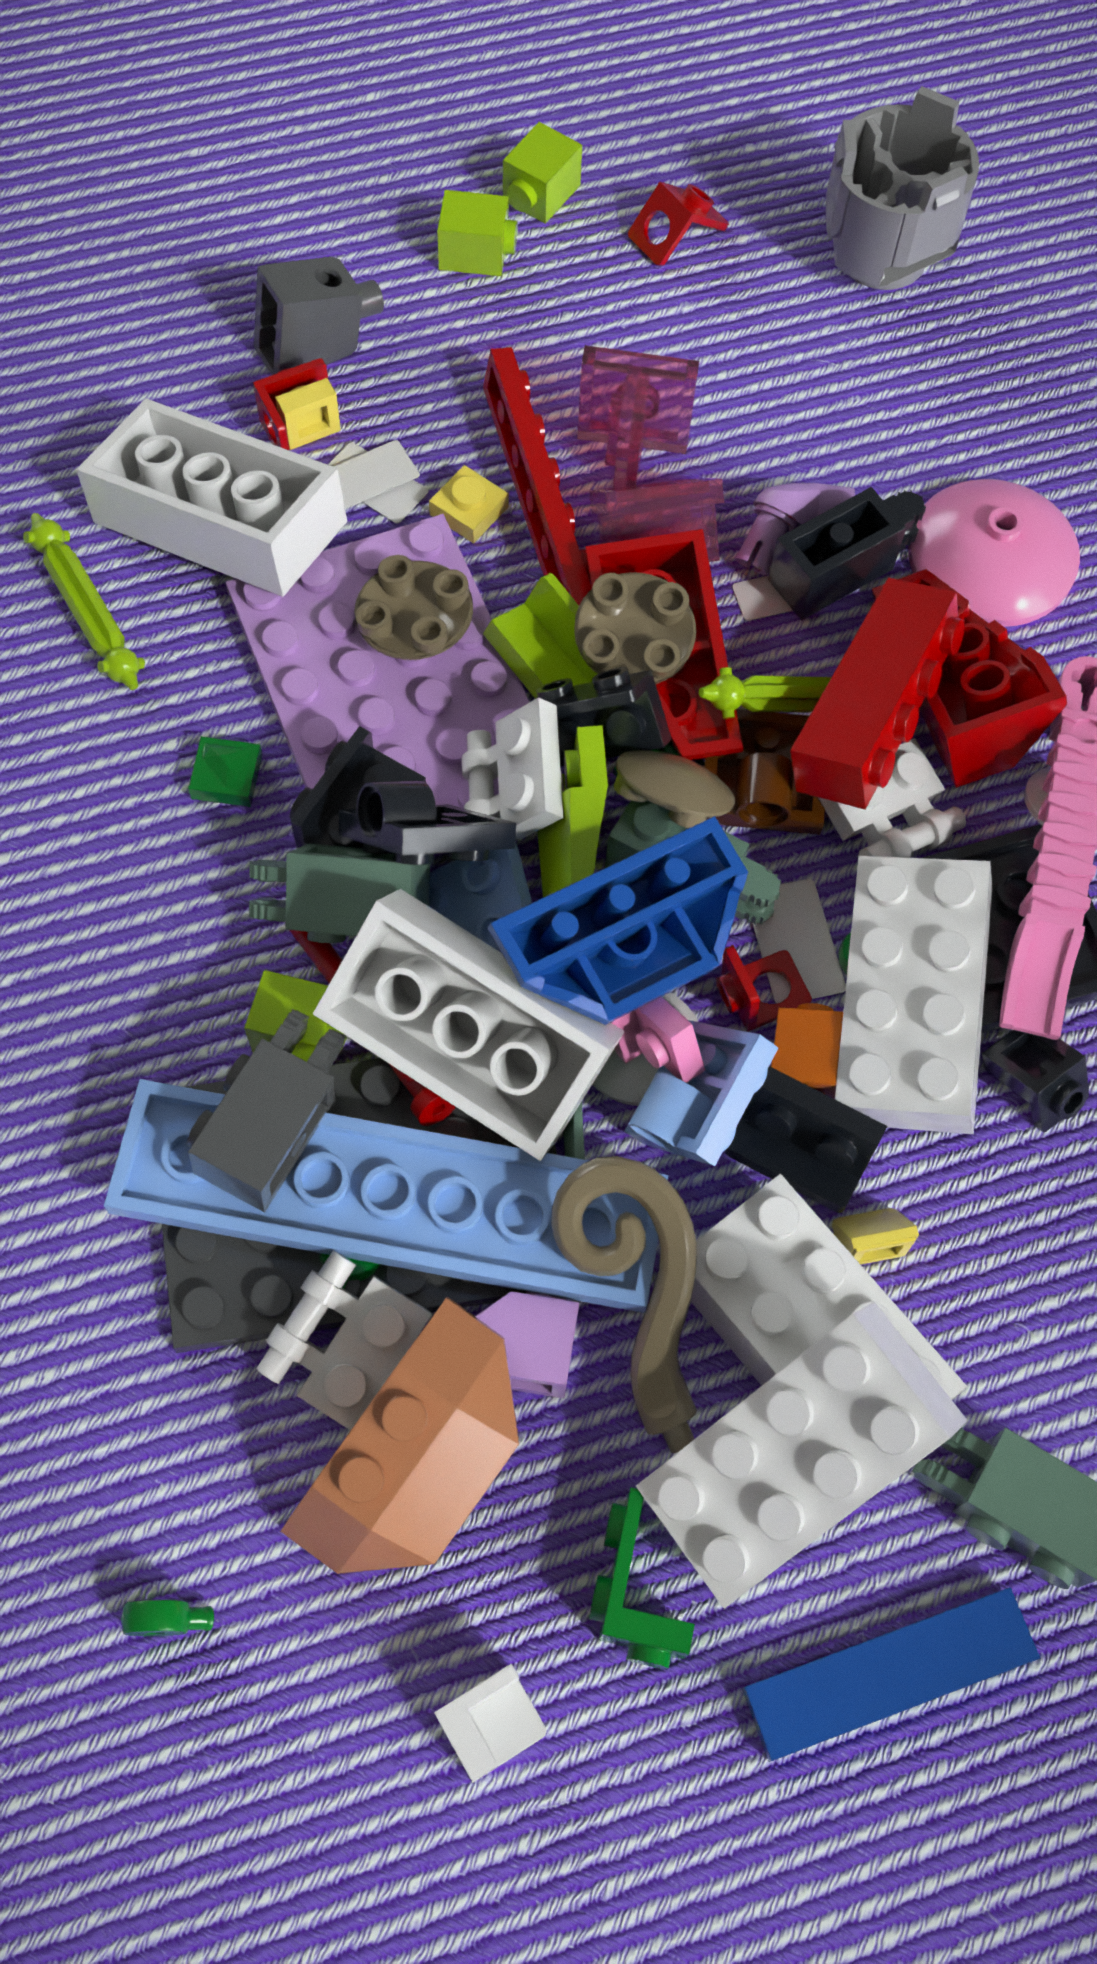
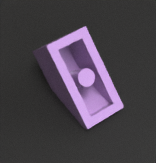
M526 1291V1294L509 1292L475 1316L504 1337L512 1390L565 1398L579 1309L578 1302L566 1301V1298Z

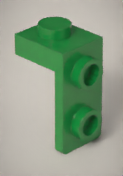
M631 1487L625 1505L612 1503L604 1546L615 1548L616 1554L611 1578L601 1575L597 1576L589 1619L602 1622L599 1635L600 1641L628 1647L626 1660L646 1666L669 1669L671 1657L683 1660L690 1654L695 1624L623 1608L644 1498L638 1489Z

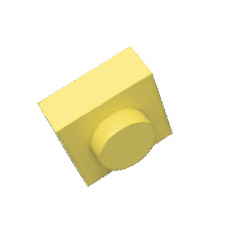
M328 378L309 385L296 387L290 392L275 397L277 411L286 427L290 450L341 431L337 394Z
M463 465L429 500L430 515L434 517L444 514L450 529L473 544L509 507V493L466 465Z

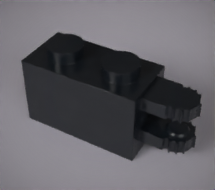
M870 487L776 539L768 581L800 620H804L894 569L898 553L905 549L906 545L910 546L911 542H915L919 531L917 523L919 520H922L926 510L922 499L923 496L913 493L912 490L910 492L904 490L902 493L898 492L897 496L892 495L882 500L876 491Z

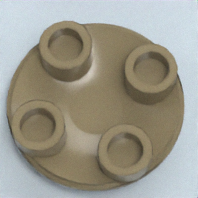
M403 555L388 556L380 562L378 573L372 576L359 592L354 610L355 622L360 635L366 643L386 656L403 660H418L438 655L455 645L470 626L473 616V600L467 577L458 570L449 569L437 563L411 561Z
M606 573L595 580L592 589L580 603L576 613L574 633L582 658L595 673L599 674L618 667H627L629 674L651 670L655 684H658L672 677L687 662L695 643L696 623L693 611L689 605V595L680 584L667 582L659 577L645 573Z
M632 750L621 754L617 759L616 769L618 775L613 786L614 790L626 799L636 802L650 801L668 809L669 818L682 827L691 828L706 821L707 818L727 814L734 807L735 797L730 788L711 771L685 757L663 751Z

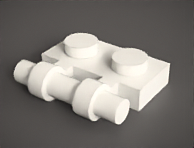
M539 697L495 722V745L492 746L490 732L485 730L469 732L467 734V752L461 758L462 775L469 781V801L464 805V809L515 822L517 840H521L564 818L557 706ZM498 777L499 794L494 796L493 779Z
M915 738L900 744L895 753L894 769L888 784L884 788L877 787L866 810L818 797L843 841L859 833L863 834L869 846L861 849L858 856L911 858L912 852L925 847L932 850L949 842L952 838V833L963 829L966 825V817L960 808L954 806L942 812L934 809L931 805L930 800L937 797L945 788ZM903 814L910 827L902 831L893 828L889 819Z
M333 1250L319 1273L312 1270L300 1287L305 1294L285 1325L277 1323L266 1340L270 1348L256 1370L280 1384L293 1362L299 1363L312 1371L297 1396L351 1431L431 1317L432 1312L375 1275L360 1298L354 1296L342 1288L356 1264ZM328 1308H331L346 1317V1319L324 1351L308 1341Z

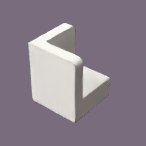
M512 1664L434 1712L472 1783L546 1735V1727L521 1685L519 1676Z

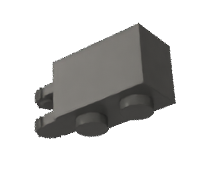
M294 1009L285 1018L270 1042L262 1038L250 1057L242 1054L235 1061L224 1082L223 1089L227 1091L226 1095L214 1113L205 1110L199 1116L188 1135L186 1143L190 1147L188 1154L195 1175L264 1213L319 1127L318 1124L335 1101L334 1076L328 1074V1071L340 1053L346 1037L333 1029H329L320 1038L307 1062L291 1053L307 1030L309 1016Z

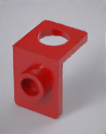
M659 181L628 230V237L656 265L663 266L692 222L722 231L726 230L729 222L712 207L714 201L700 188L688 184L683 189ZM664 212L670 222L669 233L662 243L655 245L649 238L648 226L653 216Z
M322 358L293 368L283 369L274 375L253 382L259 420L273 445L289 450L286 427L277 411L275 397L290 392L296 387L309 385L328 378L327 366Z
M734 945L725 948L721 976L716 978V984L727 1010L730 1013L738 1012L747 1032L777 1020L779 1008L797 1009L801 1004L811 1003L812 996L787 950L778 951L743 965ZM768 972L782 975L790 986L788 997L777 1004L762 1002L753 985L760 975Z

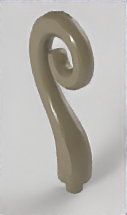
M619 1156L597 1157L583 1163L570 1173L557 1190L552 1206L551 1225L553 1235L563 1256L579 1271L596 1276L618 1275L629 1270L640 1259L645 1249L646 1232L641 1219L631 1212L620 1214L616 1221L615 1241L609 1246L600 1247L587 1240L582 1225L583 1214L594 1199L604 1194L616 1192L631 1196L648 1212L658 1234L660 1263L654 1288L637 1332L631 1354V1385L637 1411L646 1432L651 1435L662 1433L670 1452L677 1453L695 1439L687 1421L697 1412L681 1372L678 1359L680 1336L692 1299L696 1276L697 1242L693 1222L677 1190L654 1168L643 1162Z

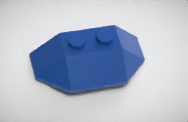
M714 816L493 921L487 928L521 987L607 1025L715 970L720 965L748 871Z

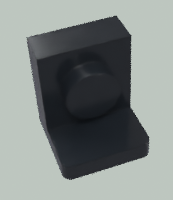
M1012 1030L982 1053L984 1069L1030 1103L1033 1125L1042 1132H1047L1062 1119H1069L1076 1115L1089 1097L1086 1057L1060 1038L1053 1040Z

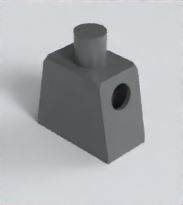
M333 256L257 266L254 349L271 375L283 369L293 368L318 358H322L325 364L328 365L347 357L357 349L360 319L383 312L384 300L381 289L375 280L356 284L340 259Z

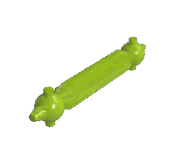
M33 513L31 515L32 527L30 531L23 533L24 542L31 543L35 550L43 553V564L89 644L98 655L104 658L103 661H99L97 664L99 672H105L111 680L123 683L130 690L137 689V674L139 669H144L145 661L142 657L137 658L133 651L124 647L125 637L77 555L64 543L70 540L69 531L63 530L57 522L45 519L38 513Z
M726 667L719 669L720 676L710 685L699 689V696L710 701L716 709L722 711L723 719L735 718L734 710L740 706H743L750 712L812 713L831 677L751 675L741 681L738 677L732 675V668Z

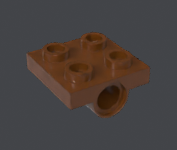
M736 709L743 752L704 758L703 767L722 780L735 797L733 809L727 814L716 817L719 824L820 835L824 825L825 808L818 797L796 792L790 752L809 716L777 712H750L746 709Z

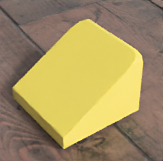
M894 1208L839 1217L832 1221L834 1235L860 1265L903 1257L919 1237L917 1226Z

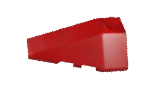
M703 529L585 546L591 587H593L595 580L599 576L606 573L623 574L637 572L650 574L667 582L680 584L689 595V605L693 611L696 623V638L693 650L687 662L677 673L667 680L656 684L672 738L670 741L678 755L694 760L743 752L736 710H734L735 718L723 719L722 711L716 709L710 701L699 696V689L710 685L719 677L720 668L728 667Z
M927 569L899 578V580L955 591ZM883 585L872 588L874 600H876ZM958 592V618L963 619L965 622L963 640L958 652L955 655L948 654L942 665V675L937 692L932 698L925 697L920 706V711L935 747L956 788L1014 768L1067 705V696L1044 656L1032 647L1026 650L1021 648L1008 638V632L1004 626L996 620L990 623L985 621L970 609L969 600Z

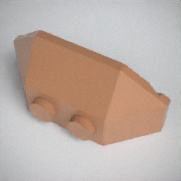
M446 1297L321 1471L280 1532L337 1574L435 1564L519 1445L504 1337L452 1299Z

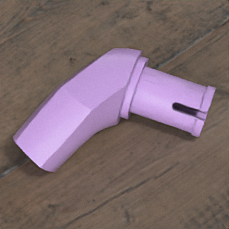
M788 483L765 488L753 502L757 517L740 551L734 557L735 561L749 569L754 560V572L767 575L778 537L855 496V489L819 483Z

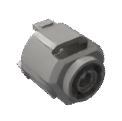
M921 86L912 106L900 104L880 106L862 112L851 120H843L841 131L834 146L835 153L826 193V229L828 236L833 238L835 265L858 283L880 290L903 288L915 282L923 274L926 267L946 259L956 252L979 172V157L976 147L971 138H969V135L956 125L959 101Z

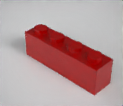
M887 578L790 750L796 792L866 810L877 787L884 788L888 784L894 769L895 753L902 741L909 742L912 739L918 723L920 706L925 697L932 698L937 692L942 675V665L948 654L955 655L961 646L965 622L963 619L958 618L956 591Z

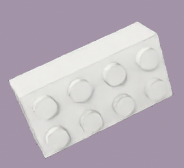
M146 398L76 469L94 523L282 597L347 523L341 484L336 467Z
M858 856L835 1100L887 1125V1128L974 1134L992 900L990 861Z
M402 889L375 902L313 1012V1015L539 1161L544 1158L559 1139L625 1032L612 1023L604 1025L521 987L501 952Z
M781 1174L696 1240V1276L691 1302L761 1386L850 1315L875 1302L951 1400L968 1387Z
M873 1302L850 1315L637 1484L636 1487L725 1609L949 1440L968 1420L877 1304Z

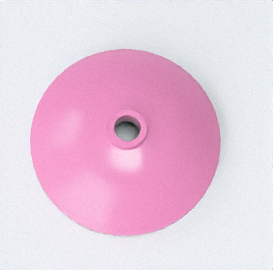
M977 479L951 485L935 494L925 503L926 510L924 516L917 523L919 531L915 542H911L910 546L908 545V556L912 572L916 573L924 569L929 570L968 599L970 609L988 623L996 620L1004 627L1027 624L1052 612L1067 597L1078 574L1080 564L1079 544L1075 532L1064 514L1041 494L1025 486L1004 480Z

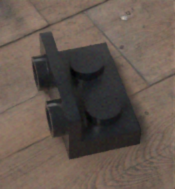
M618 667L595 675L591 679L592 682L573 686L572 679L566 678L547 683L536 690L538 696L535 699L539 697L557 706L560 767L564 766V750H574L577 727H603L605 758L620 756L632 750L664 748L672 739L651 670L629 674L627 667Z
M361 726L358 727L348 742L342 740L333 748L325 765V773L314 788H305L296 798L290 811L296 848L307 844L362 848L363 842L338 835L339 809H356L358 794L365 783L424 781L426 783V777L374 749L372 732Z
M769 1066L763 1085L752 1096L736 1128L734 1139L725 1150V1153L728 1157L771 1179L781 1174L796 1192L837 1213H842L872 1158L887 1125Z

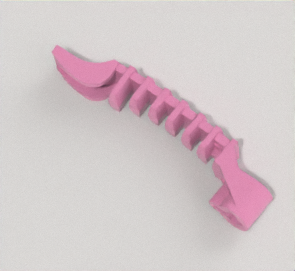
M1088 656L1078 657L1070 661L1065 666L1058 680L1067 696V705L1050 724L1049 740L1054 741V744L1047 756L1046 764L1050 765L1051 769L1044 780L1042 789L1048 795L1038 815V819L1042 820L1044 824L1036 835L1033 848L1038 850L1039 854L1027 874L1026 881L1033 884V887L1019 907L1018 914L1024 918L1018 926L1012 943L1000 1011L999 1027L1053 1040H1058L1061 1037L1069 984L1085 932V926H1082L1083 919L1091 903V898L1088 897L1089 884L1095 876L1097 867L1093 865L1094 854L1097 849V658Z

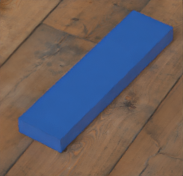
M1009 1587L742 1688L768 1762H771L1041 1658L1012 1589Z

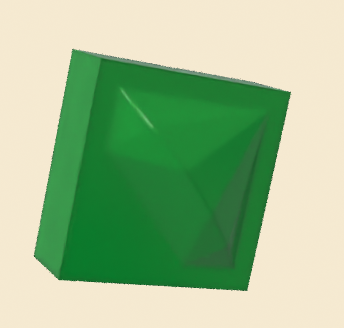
M201 736L188 788L191 799L251 807L263 756L261 745Z

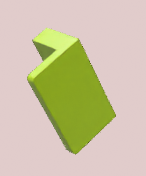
M552 573L539 579L524 604L492 619L483 632L486 639L534 698L538 696L536 690L547 683L569 678L572 679L574 686L592 682L591 679L597 675L586 664L576 644L574 626L579 605Z

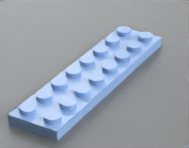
M143 1079L139 1080L104 1203L108 1214L328 1255L334 1250L346 1258L641 1313L646 1311L658 1234L648 1212L637 1200L629 1195L617 1192L604 1194L590 1203L583 1214L582 1220L583 1231L587 1240L601 1247L609 1246L615 1241L616 1221L620 1214L631 1212L641 1219L646 1232V1245L640 1259L629 1270L612 1276H596L581 1272L566 1260L555 1241L551 1218L552 1206L557 1190L570 1173L589 1160L547 1153L539 1161L517 1147L325 1113L318 1124L319 1127L264 1213L193 1173L188 1154L190 1147L186 1145L188 1135L199 1116L205 1110L214 1113L225 1094ZM661 1174L664 1178L668 1180L669 1175Z

